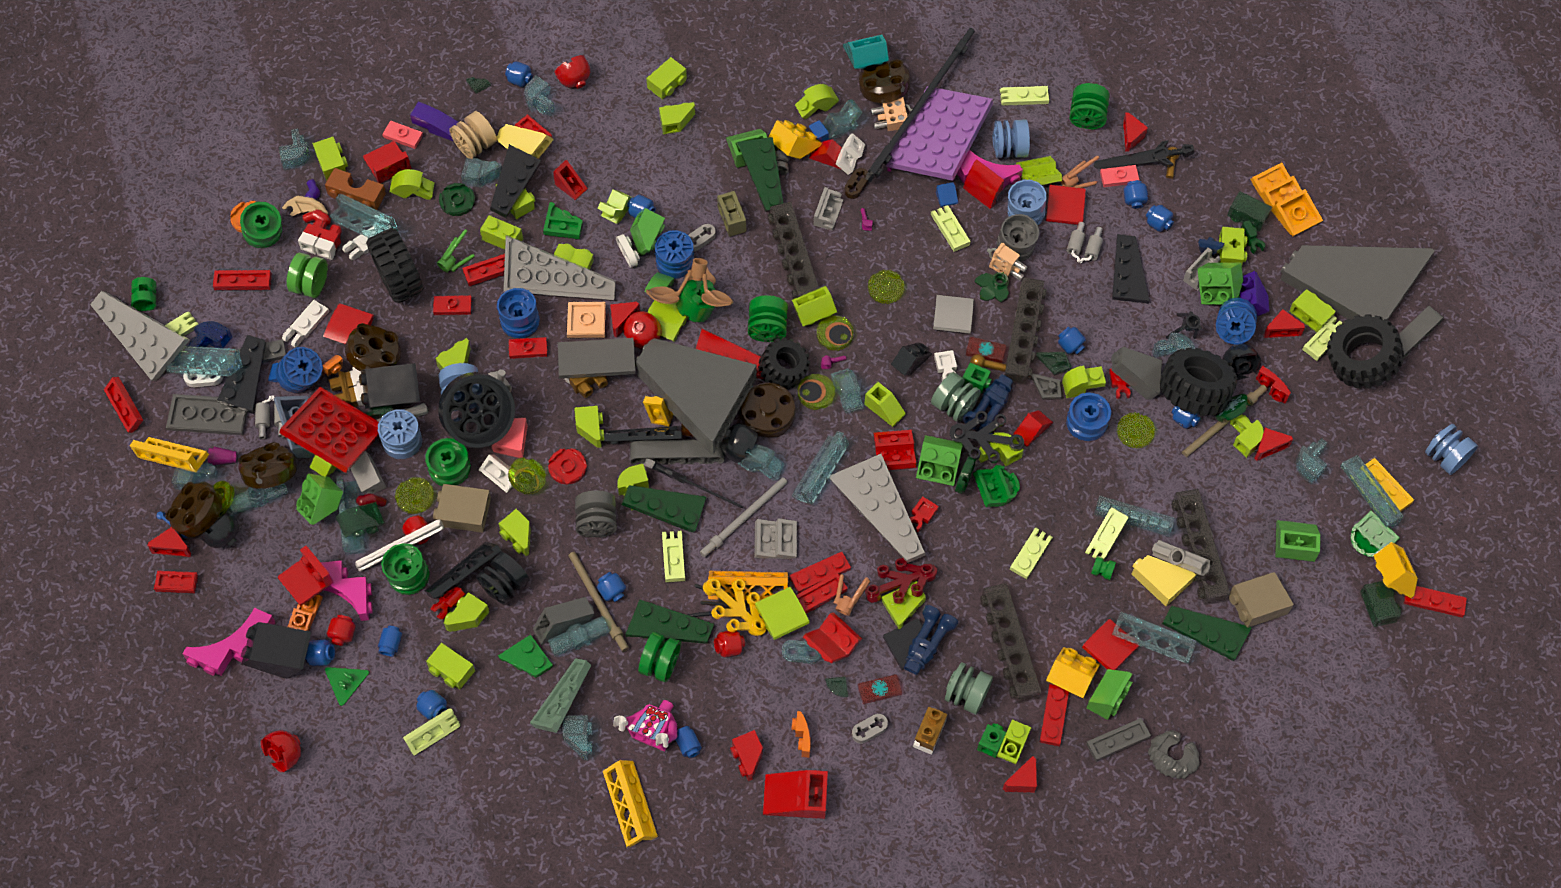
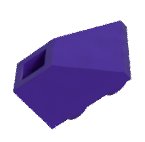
M1253 271L1243 275V283L1238 298L1248 300L1253 304L1257 311V316L1269 312L1268 294L1257 272Z

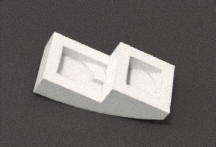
M853 133L846 140L836 161V165L848 175L853 172L856 160L862 156L865 146Z

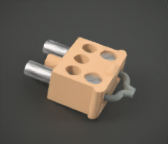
M903 97L892 102L882 103V107L871 109L872 114L884 113L878 115V121L886 120L874 123L875 129L887 127L888 131H893L900 128L907 118L905 107L912 111L910 106L904 103Z
M1001 243L997 249H987L992 259L989 265L990 268L997 272L1005 273L1007 277L1011 274L1017 279L1022 280L1024 275L1020 273V270L1024 272L1027 266L1018 261L1020 256L1018 253L1007 247L1004 243Z

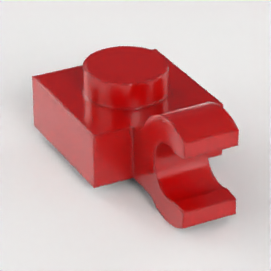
M456 586L450 587L439 598L440 601L431 607V611L436 612L440 608L441 612L436 617L439 619L445 618L447 608L457 605L459 599L465 593L461 588Z

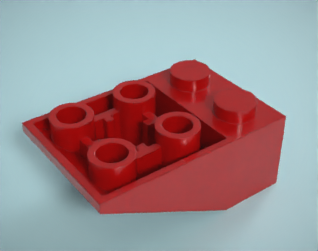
M802 770L765 774L763 815L825 819L828 771Z

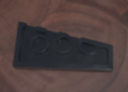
M509 144L490 210L507 218L540 166L541 160Z
M1117 234L1112 300L1149 304L1150 300L1136 236Z
M247 335L219 394L218 403L254 414L258 382H260L261 377L260 371L266 349L265 340Z
M681 425L604 431V441H609V444H617L620 441L626 440L634 442L639 440L682 439Z
M484 542L424 590L425 593L433 599L442 597L447 592L446 590L458 584L463 578L502 550L496 544Z

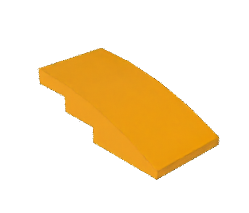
M1283 163L1250 179L1262 200L1292 237L1323 221L1306 189L1301 190L1295 177L1289 176Z

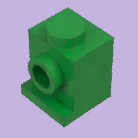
M969 363L962 377L965 379L963 387L971 383L973 388L977 387L982 393L991 384V371Z
M995 723L992 726L987 724L977 750L996 758L1006 735V732L1003 731L1004 728ZM990 735L996 737V739H991Z

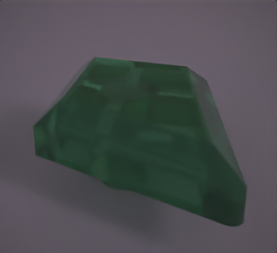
M1065 352L1036 353V357L1054 375L1072 369Z
M390 406L374 407L369 409L366 414L370 417L380 415L381 420L386 413L393 411V408Z

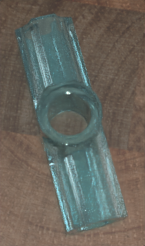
M285 483L266 489L249 487L248 491L228 498L227 502L232 514L236 515L253 507H263L268 501L289 492ZM262 494L260 497L254 498L256 495Z
M602 616L586 624L578 623L571 626L567 632L549 639L548 644L553 655L556 657L574 648L579 650L581 646H588L591 641L609 634L610 630L605 618Z

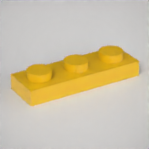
M1375 458L1359 469L1362 476L1397 513H1400L1413 503L1414 499Z

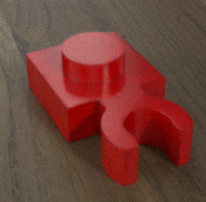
M1112 368L1109 369L1112 388H1117L1116 398L1120 399L1121 392L1126 393V397L1130 398L1131 392L1128 388L1130 385L1116 375Z
M923 496L912 510V515L914 516L910 517L911 523L918 524L916 532L921 530L922 522L927 524L930 522L939 506Z

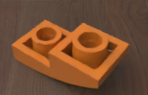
M335 355L324 363L321 374L329 376L340 371L343 365L341 356Z
M316 595L302 606L298 604L297 608L293 609L288 627L309 631L323 597Z
M797 711V718L792 720V730H795V737H803L799 738L798 750L802 751L801 757L809 758V729L804 715L801 711Z

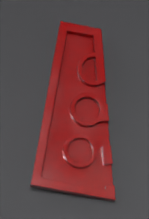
M701 329L696 349L755 364L757 367V378L765 380V377L760 375L762 371L758 369L760 356Z

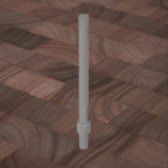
M782 477L718 536L712 537L709 540L710 543L700 551V554L705 558L715 548L718 549L731 533L787 484V480Z

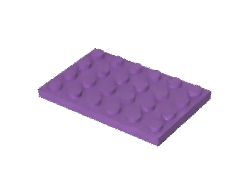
M936 88L890 153L892 158L887 167L953 181L993 105V99Z

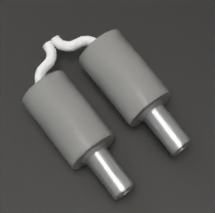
M1079 222L1077 230L1072 231L1066 250L1067 253L1072 254L1073 257L1077 258V262L1080 263L1084 260H1097L1103 239L1100 237L1102 233L1101 227H1097L1095 234L1089 237L1084 254L1085 258L1080 260L1077 255L1080 254L1085 238L1083 233L1085 224Z
M269 396L268 400L255 405V427L259 429V439L266 438V428L270 427V405L268 402L272 399L274 401L275 396ZM274 403V425L278 427V437L283 438L285 436L279 433L283 425Z

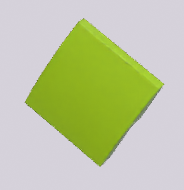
M1051 156L1016 163V165H1020L1023 169L1022 180H1033L1041 185L1062 181V174L1056 169V161Z
M654 300L648 310V313L653 314L659 320L662 329L661 336L675 342L688 316H682L679 313L676 303L664 304Z
M791 587L755 603L757 611L764 620L765 627L774 640L810 623Z

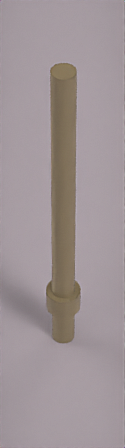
M1261 385L1254 392L1247 394L1251 402L1250 405L1256 403L1258 398L1267 391L1265 385ZM1225 418L1223 422L1218 421L1184 449L1182 454L1187 458L1231 420L1227 421Z
M571 552L568 556L610 629L609 633L612 639L616 640L622 652L627 651L629 647L623 638L624 634L621 628L615 624L576 552Z

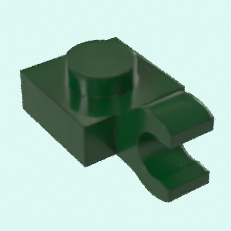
M1250 220L1243 222L1241 228L1244 229V236H1247V246H1250V251L1255 254L1257 251L1256 246L1260 247L1261 251H1264L1265 243L1256 238V228L1252 226Z

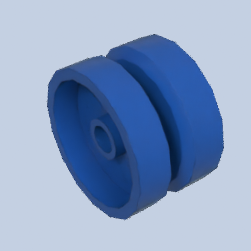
M1089 392L1078 395L1073 399L1069 407L1066 420L1068 430L1074 437L1080 440H1097L1107 430L1111 417L1110 405L1105 398L1095 393Z

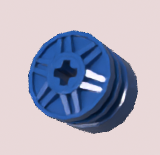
M673 230L665 232L657 238L655 254L656 267L659 272L678 279L684 277L688 270H691L694 251L690 236L684 232Z
M513 288L505 291L497 301L498 315L501 327L508 336L524 338L537 330L540 318L536 299L529 290Z
M1232 298L1222 304L1216 320V331L1221 339L1230 344H1242L1254 335L1257 311L1253 304L1242 298ZM1233 321H1234L1235 323H1238V322H1239V323H1240L1239 326H1238L1237 324H1235V325L1233 326V325H1232V324H1233Z
M296 347L280 360L275 373L277 381L282 388L289 392L300 393L309 389L319 379L323 366L320 357L312 349Z

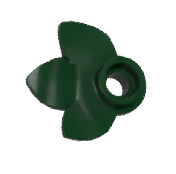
M998 272L994 275L984 273L974 280L976 284L982 287L980 291L981 300L989 301L996 298L999 302H1002L1007 298L1009 278L1005 273Z

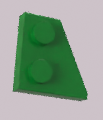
M550 202L543 234L580 239L583 220L572 216L566 210H560L555 207L553 202Z
M531 635L498 655L501 661H505L535 678L553 668V665Z

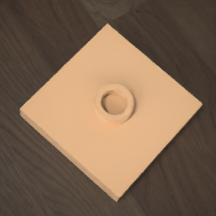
M568 302L567 338H605L606 303Z

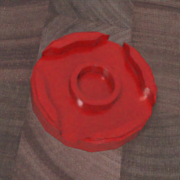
M564 448L551 456L548 468L553 480L560 484L568 485L582 479L586 473L587 465L585 457L581 452L572 448L566 450Z

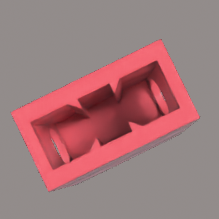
M514 418L508 433L500 441L492 445L493 452L523 458L528 427L526 418Z

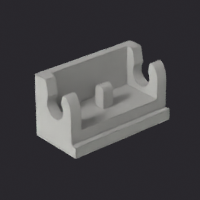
M824 188L814 215V226L833 231L843 203L840 192Z
M1207 248L1188 268L1183 279L1184 282L1197 291L1200 289L1197 268L1207 263L1220 262L1219 256L1215 259L1211 256L1212 250L1210 248Z
M365 451L350 469L363 494L366 492L367 494H374L385 489L386 486L373 458Z

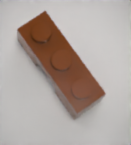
M334 168L325 183L327 194L334 199L341 198L351 205L355 203L361 205L366 210L372 209L377 211L386 195L384 185L367 179L362 187L352 188L353 179L351 173Z

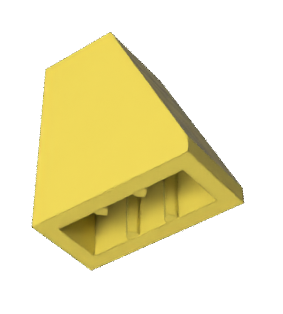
M508 124L502 127L496 136L497 140L505 148L508 149L510 144L538 159L554 140L544 133Z
M1149 555L1143 560L1139 558L1132 566L1134 568L1132 575L1165 606L1183 592L1194 581L1196 576L1194 572Z

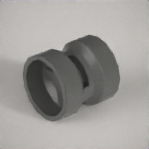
M775 151L780 175H785L788 173L787 163L789 156L783 151Z

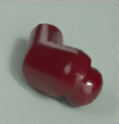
M368 493L358 496L356 503L361 508L373 505L384 507L386 505V498Z

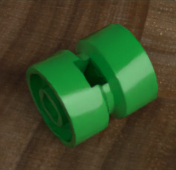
M138 277L132 280L131 306L137 311L154 310L156 308V281L148 277Z

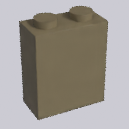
M443 484L442 491L439 490L437 502L439 504L438 508L434 509L433 519H440L445 528L483 533L491 501L490 491Z
M1275 572L1236 584L1229 593L1231 604L1236 607L1240 620L1245 623L1247 628L1287 615L1294 605Z

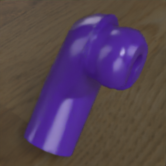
M311 179L306 183L309 191L304 197L317 200L320 196V190L315 180Z

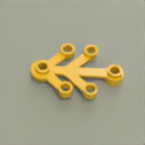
M710 578L703 584V590L707 595L713 596L716 594L731 608L724 609L720 605L713 608L711 614L715 619H720L721 617H741L746 621L739 622L737 619H731L726 624L729 632L748 630L753 636H761L765 633L764 620L760 618L759 612L755 607V603L760 601V596L756 592H752L747 596L746 600L750 605V615L745 607L743 595L745 582L742 579H737L732 583L736 601L721 588L719 580Z

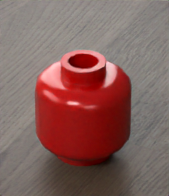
M412 516L405 521L402 530L406 536L428 525V523L422 516ZM430 537L416 543L415 545L426 543Z
M337 615V617L330 620L327 636L332 639V644L343 646L344 643L352 641L356 628L352 618Z
M723 631L718 633L717 638L714 639L716 653L725 658L741 654L742 648L745 647V639L738 631Z

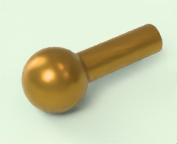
M1172 146V147H1169L1168 150L1177 149V148ZM1179 155L1169 157L1168 160L1174 166L1167 167L1166 178L1173 179L1175 160L1179 158Z
M980 354L972 356L970 363L982 368L986 367L1003 372L1006 368V364L985 360Z

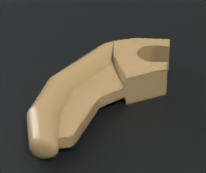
M296 196L287 201L282 207L286 210L288 206H292L293 212L290 214L291 216L302 212H311L316 209L328 214L322 203L310 197Z

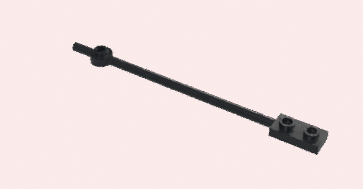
M969 28L963 38L960 39L912 111L870 167L865 177L866 180L872 182L874 177L878 178L883 171L881 167L883 164L887 166L892 156L890 153L957 57L963 56L967 51L968 47L966 44L975 33L973 28Z

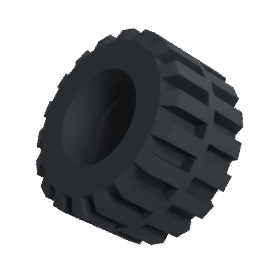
M778 338L774 342L769 343L758 362L760 364L758 369L762 371L760 375L765 377L764 381L766 383L780 385L786 390H789L791 387L794 388L800 383L809 369L810 361L808 360L809 354H805L806 349L804 347L801 348L799 342L795 343L793 339L787 340V338H782L780 340ZM777 359H783L788 362L791 369L782 367Z

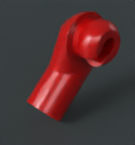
M319 209L303 215L305 223L313 220L316 221V219L326 222V225H329L331 222L329 215Z

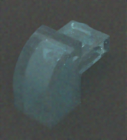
M536 75L525 87L526 105L531 112L537 108L540 113H546L551 116L555 110L554 102L547 98L551 94L550 86Z
M852 99L846 102L839 113H829L822 123L829 132V138H839L853 131L858 126L856 121L862 114V111Z
M298 128L291 130L293 144L279 147L284 171L302 167L308 162L311 155L309 144L305 142L304 135H300Z
M1170 333L1167 341L1160 340L1154 344L1152 353L1154 358L1171 355L1182 348L1195 349L1187 336L1181 333Z
M848 368L832 373L834 388L840 395L844 412L848 413L864 408L859 392L861 391L854 372Z
M1322 438L1317 443L1312 442L1308 448L1303 445L1295 461L1298 473L1311 485L1324 473L1327 464L1318 457L1327 445V442Z
M757 444L754 445L752 450L748 448L745 452L747 456L738 464L749 472L761 471L771 480H778L784 463L774 456L775 452Z
M209 463L201 465L197 472L176 468L171 482L175 490H181L188 482L197 483L198 478L217 481L219 473L216 467Z

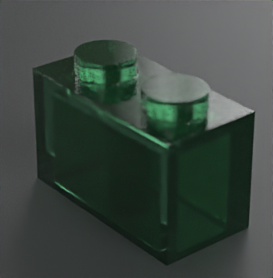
M1239 191L1230 206L1227 216L1235 222L1243 223L1250 220L1252 226L1260 232L1270 215L1272 206Z
M376 502L346 509L336 516L345 538L353 536L355 539L363 536L365 533H368V535L374 534L379 531L378 528L385 524Z
M1383 581L1365 584L1360 593L1373 627L1396 623L1401 616V609L1395 602L1393 589L1388 588Z

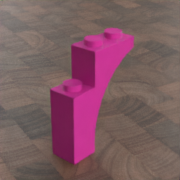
M969 150L957 172V175L964 184L974 161L977 159L1004 179V189L1005 186L1009 184L1014 185L1021 180L1023 169L1020 165H1000L986 161Z
M342 561L321 562L333 580V583L324 591L334 593L349 602L358 613L361 621L369 620V614L373 613L372 602H369V595H372V584H368L366 577L348 578V569L344 567Z
M254 608L245 623L226 639L208 646L186 647L182 653L187 660L186 663L194 668H197V666L203 667V670L212 676L215 673L222 676L233 657L242 662L243 657H241V653L247 644L246 633L248 628L258 622L274 625L275 620L273 616Z

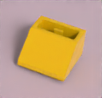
M777 120L769 137H773L774 145L786 155L799 159L822 144L816 139L817 136L806 131L807 128L799 123L794 125L788 120L784 122Z
M1391 542L1374 555L1376 567L1382 573L1383 583L1388 588H1392L1399 594L1412 598L1415 594L1418 578L1404 549Z
M1063 647L1046 681L1083 698L1100 664L1096 663L1091 657H1084L1078 654L1072 648Z

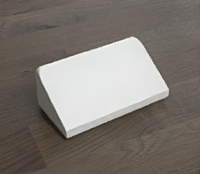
M489 454L479 471L507 493L514 486L513 475L515 471L496 455Z

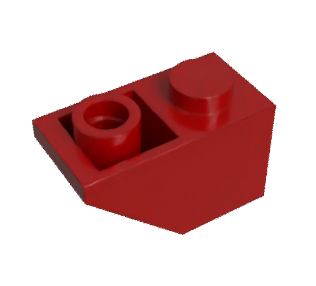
M755 730L732 739V747H730L733 758H738L741 764L738 765L742 777L746 776L748 781L753 779L763 755V747Z

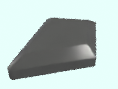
M1037 374L1031 375L1042 400L1061 399L1060 380Z

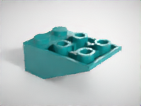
M883 35L843 44L855 69H863L869 65H880L889 61L887 43Z

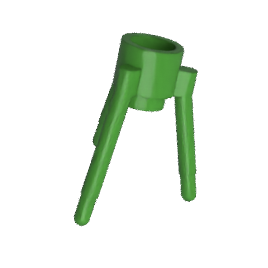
M466 229L458 238H454L444 255L437 262L439 268L446 273L450 270L454 272L458 267L475 257L472 254L455 264L456 259L451 255L466 235Z

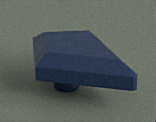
M1208 237L1207 240L1199 239L1198 241L1200 252L1203 253L1207 248H1210L1212 250L1211 256H1216L1225 244L1217 242L1211 237Z

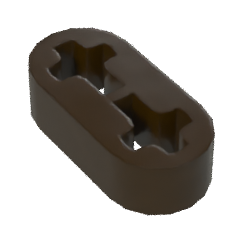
M858 168L853 172L845 185L844 193L846 197L855 199L860 196L868 183V180L865 179L868 173L866 169ZM864 175V178L862 177L860 181H858V176ZM856 186V191L849 192L850 189L852 190Z

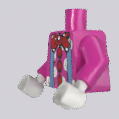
M663 700L659 708L649 704L631 716L614 717V727L619 726L620 731H624L626 727L631 737L635 740L664 752L668 744L678 737L677 723L670 713L674 706L667 700Z

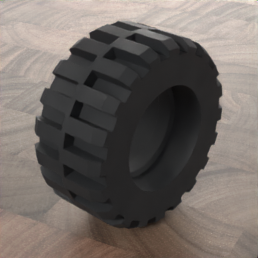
M390 228L368 238L366 241L368 250L392 300L395 303H400L422 293L424 286L398 231Z
M1365 314L1364 317H1360V315L1354 316V319L1345 320L1343 325L1339 324L1335 328L1336 332L1331 333L1327 344L1328 358L1337 378L1340 381H1344V384L1348 386L1353 384L1354 388L1359 389L1361 386H1365V389L1372 388L1371 386L1373 385L1378 387L1382 385V382L1391 380V376L1396 375L1399 371L1398 367H1401L1403 364L1404 349L1396 327L1389 320H1383L1381 316L1375 315V317H1372L1371 314ZM1373 342L1382 345L1380 352L1371 359L1358 361L1349 358L1352 350L1360 344Z
M1182 348L1172 353L1160 378L1161 391L1165 398L1171 401V404L1175 407H1180L1183 411H1189L1190 414H1200V416H1206L1207 414L1210 416L1215 415L1227 408L1237 386V377L1232 366H1229V363L1226 360H1222L1219 355H1214L1208 350L1203 351L1200 348Z

